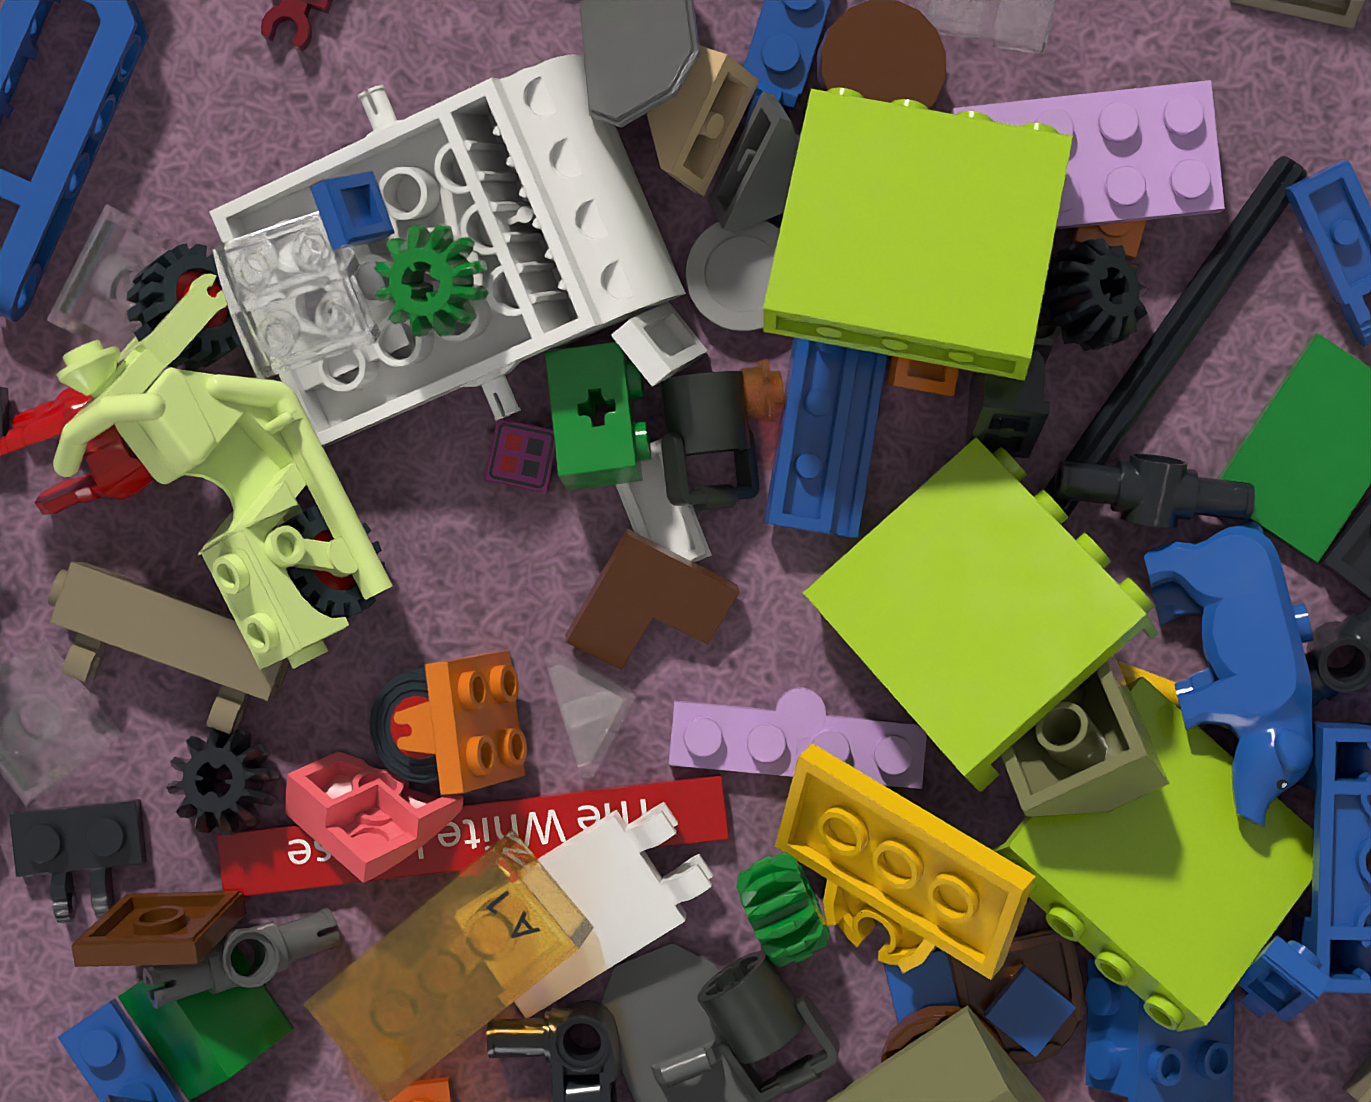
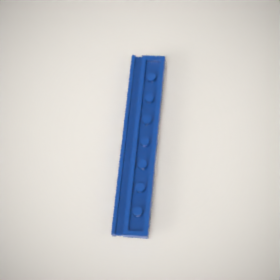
M793 337L764 524L858 538L887 355Z

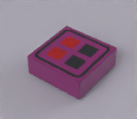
M505 419L497 420L484 480L548 494L556 457L554 431Z

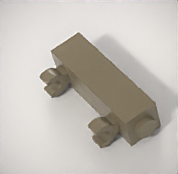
M71 562L68 571L62 569L57 574L49 593L48 604L55 607L49 623L77 632L75 641L64 661L62 674L87 682L88 679L95 680L103 661L106 644H110L222 685L210 711L206 726L228 734H232V731L239 729L246 711L249 695L266 701L273 700L279 696L290 665L288 658L286 657L260 670L233 615L88 562Z

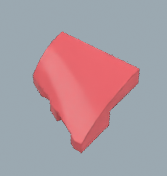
M337 751L287 774L284 813L358 879L365 883L395 866L437 835L461 812L464 797L461 794H447L437 798L410 789L409 781H405L388 769L374 768L363 759Z

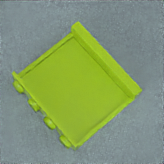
M832 88L828 91L811 89L763 306V332L1025 381L1034 346L1073 136L1061 134L1055 128L1042 123H1026L1022 126L994 122L989 116L975 111H962L956 115L929 110L922 103L908 99H899L892 103L866 99L860 93L847 88Z
M974 438L810 585L803 594L963 776L981 792L1000 775L991 765L999 756L1141 630L1151 640L1159 633L1147 615L1155 606L1144 592L1130 578L1127 577L1118 584L1104 570L1111 561L1086 533H1083L1075 540L1061 524L1068 519L1066 513L1043 489L1033 496L1020 483L1027 474L1005 449L1000 447L992 454L977 438Z
M1142 676L1127 684L1170 784L1109 812L1026 816L1004 844L991 850L1036 876L1028 897L1047 913L1046 920L1048 924L1058 934L1068 940L1078 941L1096 957L1095 965L1104 976L1119 985H1127L1145 1002L1143 1005L1144 1010L1155 1022L1167 1029L1180 1032L1206 1026L1309 885L1313 874L1314 831L1278 798L1272 801L1266 812L1265 827L1253 824L1237 816L1232 789V764L1234 758L1198 726L1186 730L1182 711Z

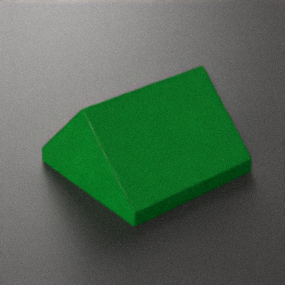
M236 945L231 954V965L236 973L243 975L249 971L252 965L239 946ZM142 979L117 996L188 1101L231 1078L294 1029L265 984L252 988L234 987L214 995L209 990H205L164 1004V1006L157 1009L150 1002L147 990L165 985L167 982L152 986L151 984L145 985L144 979Z

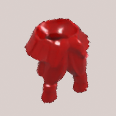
M69 387L61 391L54 401L40 404L36 408L27 409L17 414L12 421L14 429L9 430L6 436L0 437V456L62 434L64 426L73 419L92 396H86ZM113 424L87 443L84 456L91 473L82 477L65 480L43 491L36 498L35 504L42 515L57 514L79 502L87 503L103 497L124 500L142 492L155 479L130 446L128 449L123 437L117 431L115 424Z

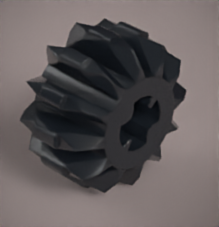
M1103 238L1096 240L1088 239L1077 245H1070L1058 251L1056 256L1050 258L1051 266L1048 267L1045 288L1048 291L1043 295L1042 304L1048 306L1052 314L1047 326L1061 327L1064 344H1079L1084 351L1091 349L1099 350L1124 341L1131 334L1137 332L1136 323L1148 314L1145 306L1139 299L1148 288L1137 281L1135 274L1139 264H1128L1125 261L1123 245L1108 246Z
M210 728L207 743L195 736L187 739V749L192 758L174 757L170 761L171 766L175 770L183 772V778L180 781L169 783L166 787L170 794L186 795L176 809L180 818H190L196 815V831L210 833L217 826L223 836L236 835L239 820L247 826L255 827L258 825L260 817L254 804L272 806L276 802L275 796L269 792L262 791L263 782H273L279 778L277 769L259 767L270 754L269 748L261 744L250 747L251 734L237 729L229 738L227 733ZM220 769L231 771L232 774L231 780H225V783L231 785L227 793H220L215 790L214 783L222 782L220 779L215 778Z

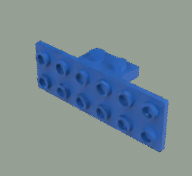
M1096 958L1088 959L1085 1051L1087 1086L1128 1097V1102H1233L1235 987L1206 1026L1178 1032L1167 1029L1155 1022L1144 1010L1143 1005L1145 1002L1127 985H1119L1104 976L1095 965Z

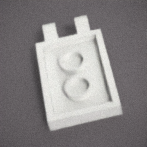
M665 802L653 807L628 825L616 809L458 909L456 918L525 1018H530L685 922L687 913L680 902L691 900L712 886L709 879L713 877V873L700 854L685 861L662 877L644 851L658 846L676 834L674 827L678 825V821ZM505 891L510 893L493 907L498 911L496 915L486 909L489 904ZM523 911L527 913L525 919L531 927H538L541 930L511 939V935ZM522 923L517 933L529 929L526 927L524 923Z

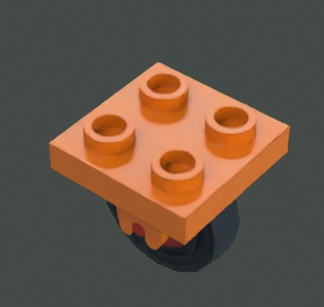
M510 650L425 664V668L414 669L392 678L379 691L371 709L370 735L376 754L387 769L405 781L425 784L439 781L441 795L466 793L525 776L524 762L527 755V743L523 732L519 728L516 704L519 693V679L511 663Z

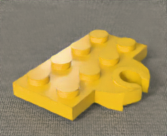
M812 743L798 756L774 847L794 856L797 861L827 879L823 898L827 926L838 924L845 936L858 947L876 926L874 919H876L886 927L890 935V939L878 951V961L889 965H898L902 973H905L922 964L938 947L991 980L1004 965L1036 876Z

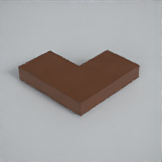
M626 529L566 632V643L622 670L652 618H655L709 645L740 591L737 584Z

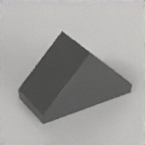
M763 91L708 199L722 229L731 233L739 232L784 213L799 142L793 124L774 94Z

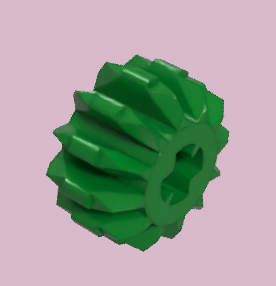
M414 225L408 229L407 241L401 238L390 239L386 246L395 262H378L374 267L380 276L389 278V287H382L377 290L375 297L379 301L394 299L396 302L390 311L388 320L394 324H400L410 319L411 334L417 337L427 336L432 328L440 337L449 336L455 333L456 321L463 324L472 323L477 316L469 300H484L489 294L485 287L474 284V275L483 274L487 271L489 265L485 261L468 262L467 260L473 251L475 242L470 237H462L454 241L452 227L448 225H436L431 233L424 225ZM426 270H430L431 277L440 280L438 291H433V285L424 281Z
M787 852L774 857L769 855L752 863L753 865L750 868L744 870L738 876L736 888L740 894V901L747 914V919L754 930L756 939L761 943L764 953L779 967L792 962L797 964L813 957L814 952L827 946L830 930L819 901L815 896L810 881L805 876L802 866L798 864L794 856Z

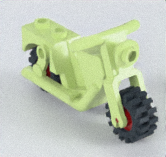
M187 243L177 245L146 266L132 280L135 286L128 290L126 301L136 304L127 310L129 322L140 321L142 326L133 332L135 337L121 353L117 346L104 349L100 340H95L68 352L62 357L67 367L56 374L59 381L86 396L91 395L92 397L73 419L64 426L53 460L54 470L62 477H72L80 468L88 441L115 424L117 431L157 482L169 484L186 475L202 477L221 487L230 498L233 512L228 515L198 552V555L202 554L259 669L266 668L286 657L294 669L328 652L323 639L349 626L348 619L370 608L377 601L373 596L389 589L393 585L385 571V562L380 561L377 553L382 551L379 542H370L367 534L372 530L365 522L361 524L293 389L285 383L275 380L194 372L201 366L206 368L240 346L245 341L243 337L251 333L254 324L247 319L253 316L249 303L243 302L246 296L241 285L238 286L234 279L237 275L233 266L227 270L222 266L226 257L224 254L216 250L206 257L207 246L195 244L190 249ZM183 363L185 364V370L176 369ZM307 484L317 506L302 511L296 497Z

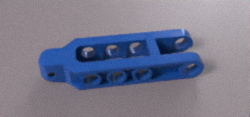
M5 0L0 10V123L3 116L8 119L14 109L9 104L28 59L35 61L39 49L35 47V43L53 2L60 3L61 0ZM82 0L95 6L101 23L31 182L0 169V198L20 206L0 250V316L13 322L22 318L30 307L149 37L135 0Z

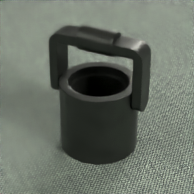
M742 371L683 375L667 378L660 382L666 433L662 437L661 449L666 494L669 502L674 506L693 505L697 511L704 512L731 509L736 505L737 500L756 497L759 492V476L754 434L748 428ZM734 451L737 487L731 484L698 486L693 491H688L685 456Z
M760 950L749 953L732 962L713 976L698 994V1002L725 1039L720 1042L723 1056L749 1094L757 1101L764 1102L783 1092L790 1094L820 1078L822 1071L834 1065L838 1059L840 1042L817 1007L806 995L800 999L796 997L777 967L764 951ZM807 1023L824 1049L813 1055L808 1054L778 1070L775 1076L763 1082L750 1063L763 1059L782 1048Z

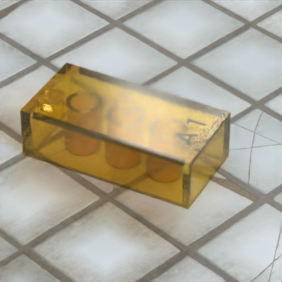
M511 829L329 978L304 1003V1006L385 1102H389L579 950L594 926L513 829Z

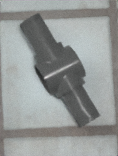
M325 908L318 913L278 926L275 922L270 921L252 928H232L199 964L145 967L143 969L145 985L151 984L155 986L167 982L165 985L147 990L150 1002L157 1009L164 1006V1004L205 990H209L214 995L234 987H260L270 981L274 974L287 970L289 962L327 949L338 948L341 943L339 931H326L317 934L320 930L337 925L332 912ZM245 939L251 944L255 959L249 971L239 975L231 965V954L234 947Z

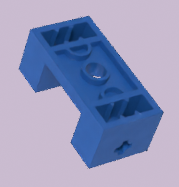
M1312 721L1314 751L1312 763L1306 775L1296 783L1315 791L1311 911H1293L1292 941L1302 944L1314 953L1322 964L1320 970L1332 979L1323 992L1371 993V875L1366 867V856L1371 849V723Z

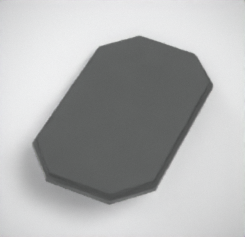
M583 0L580 5L588 108L591 118L622 128L677 95L701 55L693 0Z
M674 942L614 965L601 1004L606 1006L613 1014L621 1047V1070L634 1102H763L755 1100L749 1094L723 1056L720 1042L725 1039L697 1000L702 987L719 972L716 964ZM755 1062L750 1063L756 1071V1073L758 1074V1076L760 1077Z

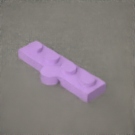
M804 687L792 688L783 693L777 702L775 710L675 700L668 765L793 777L798 756L813 743L882 785L922 789L927 734L918 723L826 715V707L821 697L813 690Z

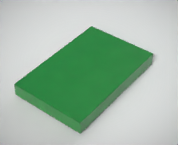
M1319 333L1312 335L1217 477V479L1253 484L1255 500L1249 521L1258 523L1264 531L1312 563L1320 561L1371 484V368Z

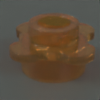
M767 358L760 359V361L756 362V367L740 368L743 374L747 419L762 417L763 423H770L775 421V409L784 408L783 381L779 370L770 371Z

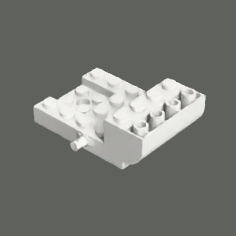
M572 54L552 58L518 70L500 79L490 78L403 120H397L386 95L384 85L368 89L369 92L364 91L358 95L373 128V131L365 138L209 211L281 381L290 386L296 393L323 447L334 444L461 387L481 385L494 414L495 421L521 411V409L518 407L505 375L510 373L521 361L550 348L579 341L686 294L616 126L589 116L584 56ZM373 171L395 233L380 241L332 251L310 187L326 179ZM414 225H424L430 233L436 225L451 226L454 241L462 237H470L475 242L473 251L467 258L468 262L485 261L489 265L487 271L483 274L474 275V284L485 287L489 292L484 300H469L475 310L476 319L472 323L467 324L456 321L455 333L449 336L440 337L433 328L427 336L417 337L412 335L410 319L400 324H394L388 320L390 311L396 303L394 299L379 301L375 297L377 290L382 287H389V278L380 276L374 267L378 262H395L387 249L386 243L392 238H401L407 241L408 229ZM426 270L424 281L433 285V291H438L440 280L431 277L430 270ZM316 287L325 289L331 295L334 303L333 314L324 324L316 322L310 316L307 309L308 296Z

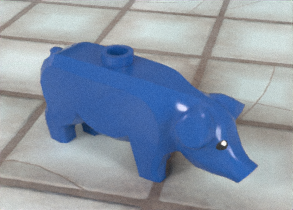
M1247 522L1226 528L1198 544L1171 542L1152 548L1144 556L1150 585L1154 587L1151 590L1160 626L1171 622L1177 617L1202 616L1203 650L1209 668L1192 674L1190 678L1174 684L1186 730L1199 724H1215L1226 726L1236 735L1239 743L1235 750L1232 764V789L1237 816L1253 824L1265 827L1266 812L1272 801L1303 778L1312 763L1314 752L1312 684L1302 643L1313 641V634L1305 604L1292 606L1276 548L1271 540L1263 534V530L1258 523Z

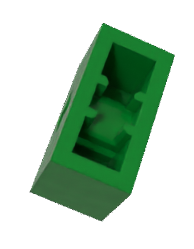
M617 342L546 351L558 476L567 491L643 481L641 461L651 460L652 455L647 422L636 423L634 399L644 398L642 373L632 361H629L628 356ZM607 405L610 412L605 414V425L595 427L591 420L596 418V407Z

